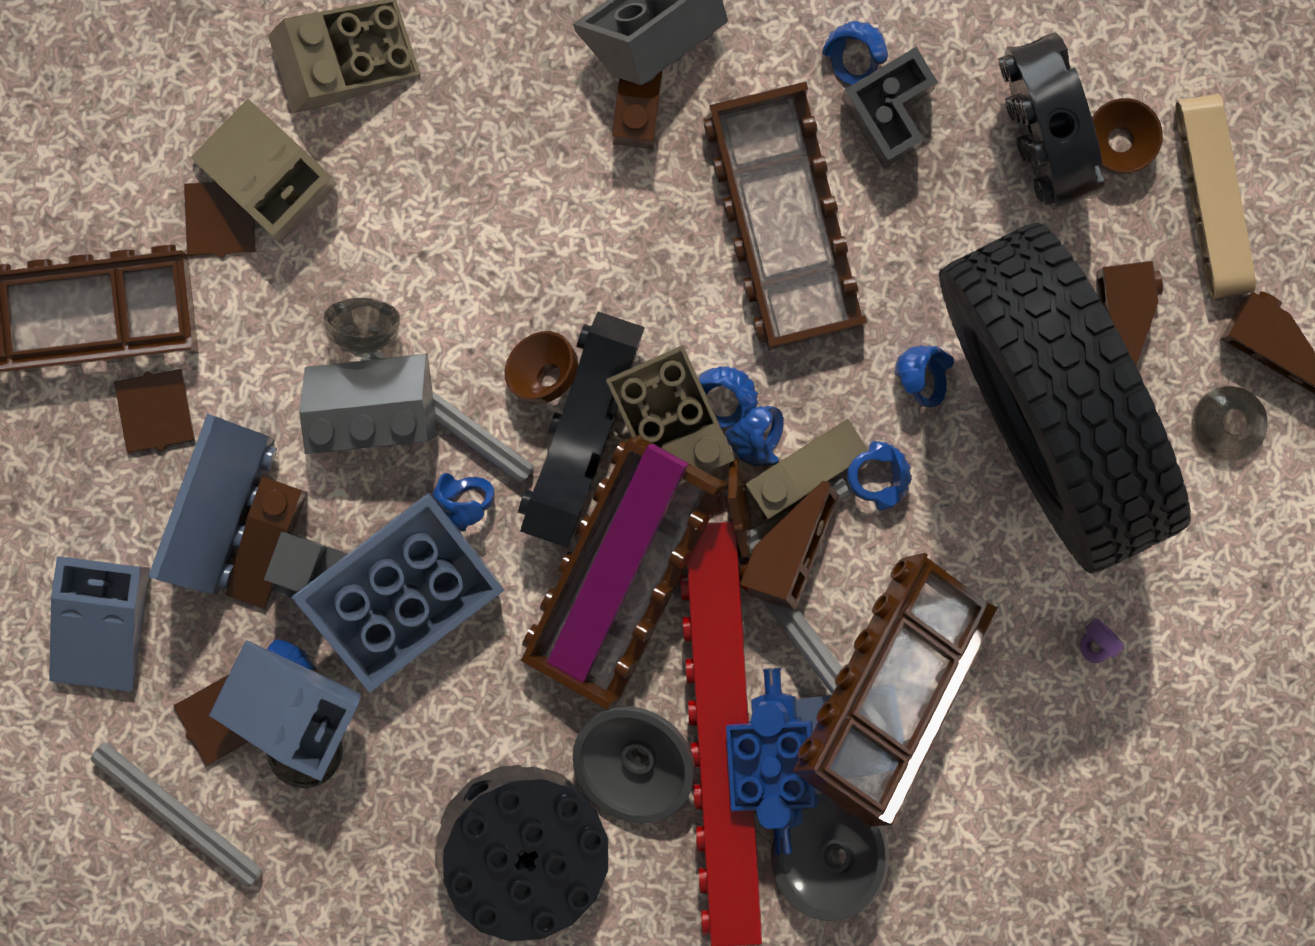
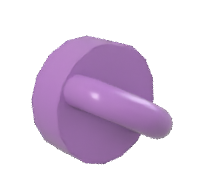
M1094 618L1085 627L1087 633L1081 639L1080 651L1089 662L1100 663L1109 656L1115 658L1124 649V643L1099 618ZM1093 641L1102 648L1097 653H1094L1090 648Z

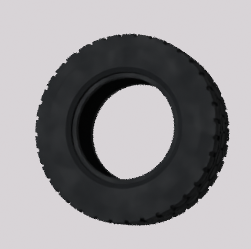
M1041 223L1025 225L976 251L964 255L962 258L950 262L939 272V282L943 299L963 353L983 398L1037 502L1040 504L1059 538L1078 564L1088 573L1100 572L1151 548L1152 545L1159 544L1167 538L1179 534L1187 528L1191 522V510L1186 486L1183 483L1184 479L1177 464L1175 453L1168 440L1161 418L1155 409L1153 400L1119 332H1117L1107 310L1100 302V298L1090 282L1087 281L1077 262L1073 260L1072 255L1061 244V241L1055 234L1051 233L1050 229Z

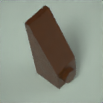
M663 70L656 74L653 80L643 85L619 78L612 132L613 145L654 149Z
M1153 261L1107 266L1097 271L1100 302L1107 310L1136 366L1158 305V295L1163 293L1161 273L1159 270L1154 271Z
M1260 291L1259 294L1253 292L1245 296L1220 339L1315 395V351L1291 314L1280 308L1282 302L1266 292Z
M262 476L246 520L226 596L266 609L274 583L264 580L281 531L293 534L308 492Z
M822 481L754 546L751 557L745 558L740 569L739 579L741 580L740 586L749 596L796 611L839 494L830 482Z

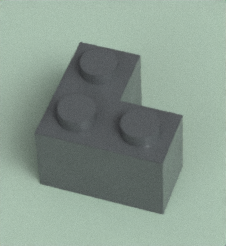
M917 47L846 88L841 98L883 169L918 149L924 140L905 108L932 93L938 81Z
M281 531L264 580L274 583L273 592L292 598L294 594L348 553L292 533Z

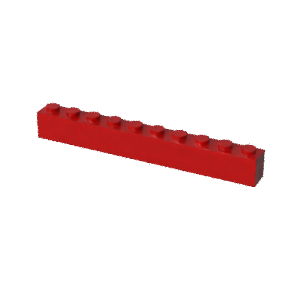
M733 521L708 522L687 564L688 575H682L680 578L682 600H690L691 617H683L684 642H692L693 658L685 660L687 684H695L696 700L688 701L689 725L698 727V742L691 743V751L694 757L695 768L700 767L701 784L693 785L695 810L703 809L704 826H696L697 851H705L706 868H699L700 894L708 893L709 910H701L703 936L711 935V946L762 944V923L754 810L731 811L726 726L728 724L748 723L749 721L738 541Z

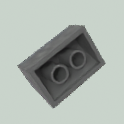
M606 0L575 22L573 26L575 32L613 76L643 85L653 80L656 74L671 63L682 59L686 52L701 41L712 37L716 30L728 22L723 0Z
M428 353L305 367L299 411L305 454L428 442L437 437L438 430Z

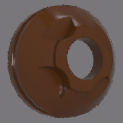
M1131 98L1111 100L1102 105L1092 116L1102 158V165L1099 166L1116 174L1138 172L1147 167L1158 155L1163 142L1162 126L1156 113L1143 102ZM1122 128L1130 133L1132 145L1129 150L1117 152L1111 148L1108 137L1114 129Z
M540 331L531 334L520 341L511 351L504 370L506 384L515 396L526 403L545 404L551 402L565 393L573 383L578 367V357L573 346L559 333ZM553 368L560 369L559 379L553 385L548 387L542 386V378L546 372Z

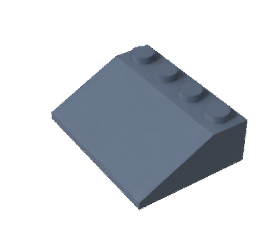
M210 414L206 415L148 577L215 595L219 594L221 588H228L234 565L230 564L235 548L239 549L245 528L244 522L256 495L263 470L270 471L277 454V448L272 446L275 438Z
M428 493L294 594L292 599L370 693L501 594L504 589L474 547Z

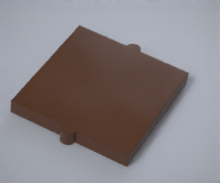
M215 181L184 184L188 256L217 254L218 257L224 258L226 254L256 252L254 218Z
M182 369L157 374L146 371L141 377L114 382L127 453L152 448L163 451L168 445L195 440Z
M735 459L729 465L728 503L741 557L750 556L751 513L739 461Z
M229 674L173 705L188 731L186 738L193 740L206 766L249 742L209 716Z

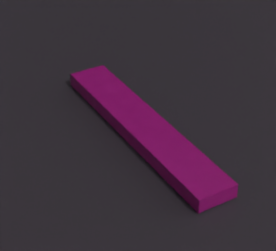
M652 443L646 447L547 663L582 683L588 679L689 465L687 462Z

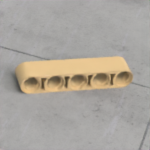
M1220 94L1177 100L1175 103V116L1209 296L1211 299L1252 293L1256 287L1255 271L1223 100Z

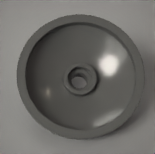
M632 706L606 709L593 716L584 725L575 740L572 760L578 783L587 797L597 807L611 816L634 823L660 821L677 812L686 802L692 791L695 781V762L692 751L679 730L668 720L652 711ZM637 748L645 751L647 755L641 754Z
M820 793L817 794L818 806L816 808H802L803 823L790 829L792 854L783 855L782 853L781 855H776L774 853L775 842L773 839L771 852L773 874L783 896L799 912L823 921L848 919L868 908L879 895L888 873V843L882 826L870 827L831 798ZM841 849L846 853V860L843 864L839 860Z

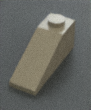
M846 419L761 473L744 486L767 521L810 493L822 481L827 482L847 469L851 461L860 453L867 452L868 448L849 419Z

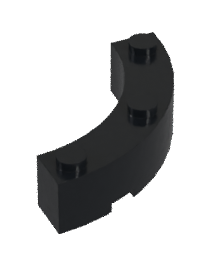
M599 311L591 326L583 325L576 348L583 350L576 370V377L572 383L562 414L554 412L547 435L553 437L534 490L525 489L519 505L518 513L525 515L520 532L566 548L569 547L583 510L587 492L590 491L618 411L617 403L606 379L632 368L645 327Z

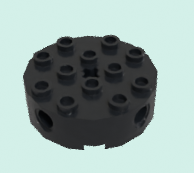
M1055 32L1025 45L1007 47L1005 56L998 58L1004 82H1009L1011 96L1005 98V105L1011 122H1019L1023 136L1017 137L1016 143L1022 161L1027 160L1028 163L1032 164L1036 176L1033 179V186L1038 202L1044 203L1045 206L1049 205L1052 210L1079 200L1101 196L1105 192V181L1099 169V165H1102L1100 147L1082 83L1076 68L1070 69L1068 49L1063 39Z
M521 765L500 766L470 780L447 804L440 821L441 827L436 837L435 867L455 910L479 932L509 942L544 939L573 925L596 901L608 873L609 839L596 809L590 805L586 795L563 774L546 768L543 770L537 767H521ZM524 849L525 853L523 855H517L519 851Z

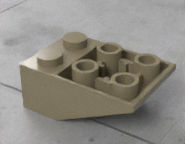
M379 0L285 18L268 35L293 113L329 106L421 75L396 0Z
M249 99L190 157L279 243L337 185L331 175Z
M683 345L606 379L632 438L641 435L643 439L706 473L735 460L720 423ZM682 479L679 485H681V484H683V483H685V482H687V481L684 480V479Z

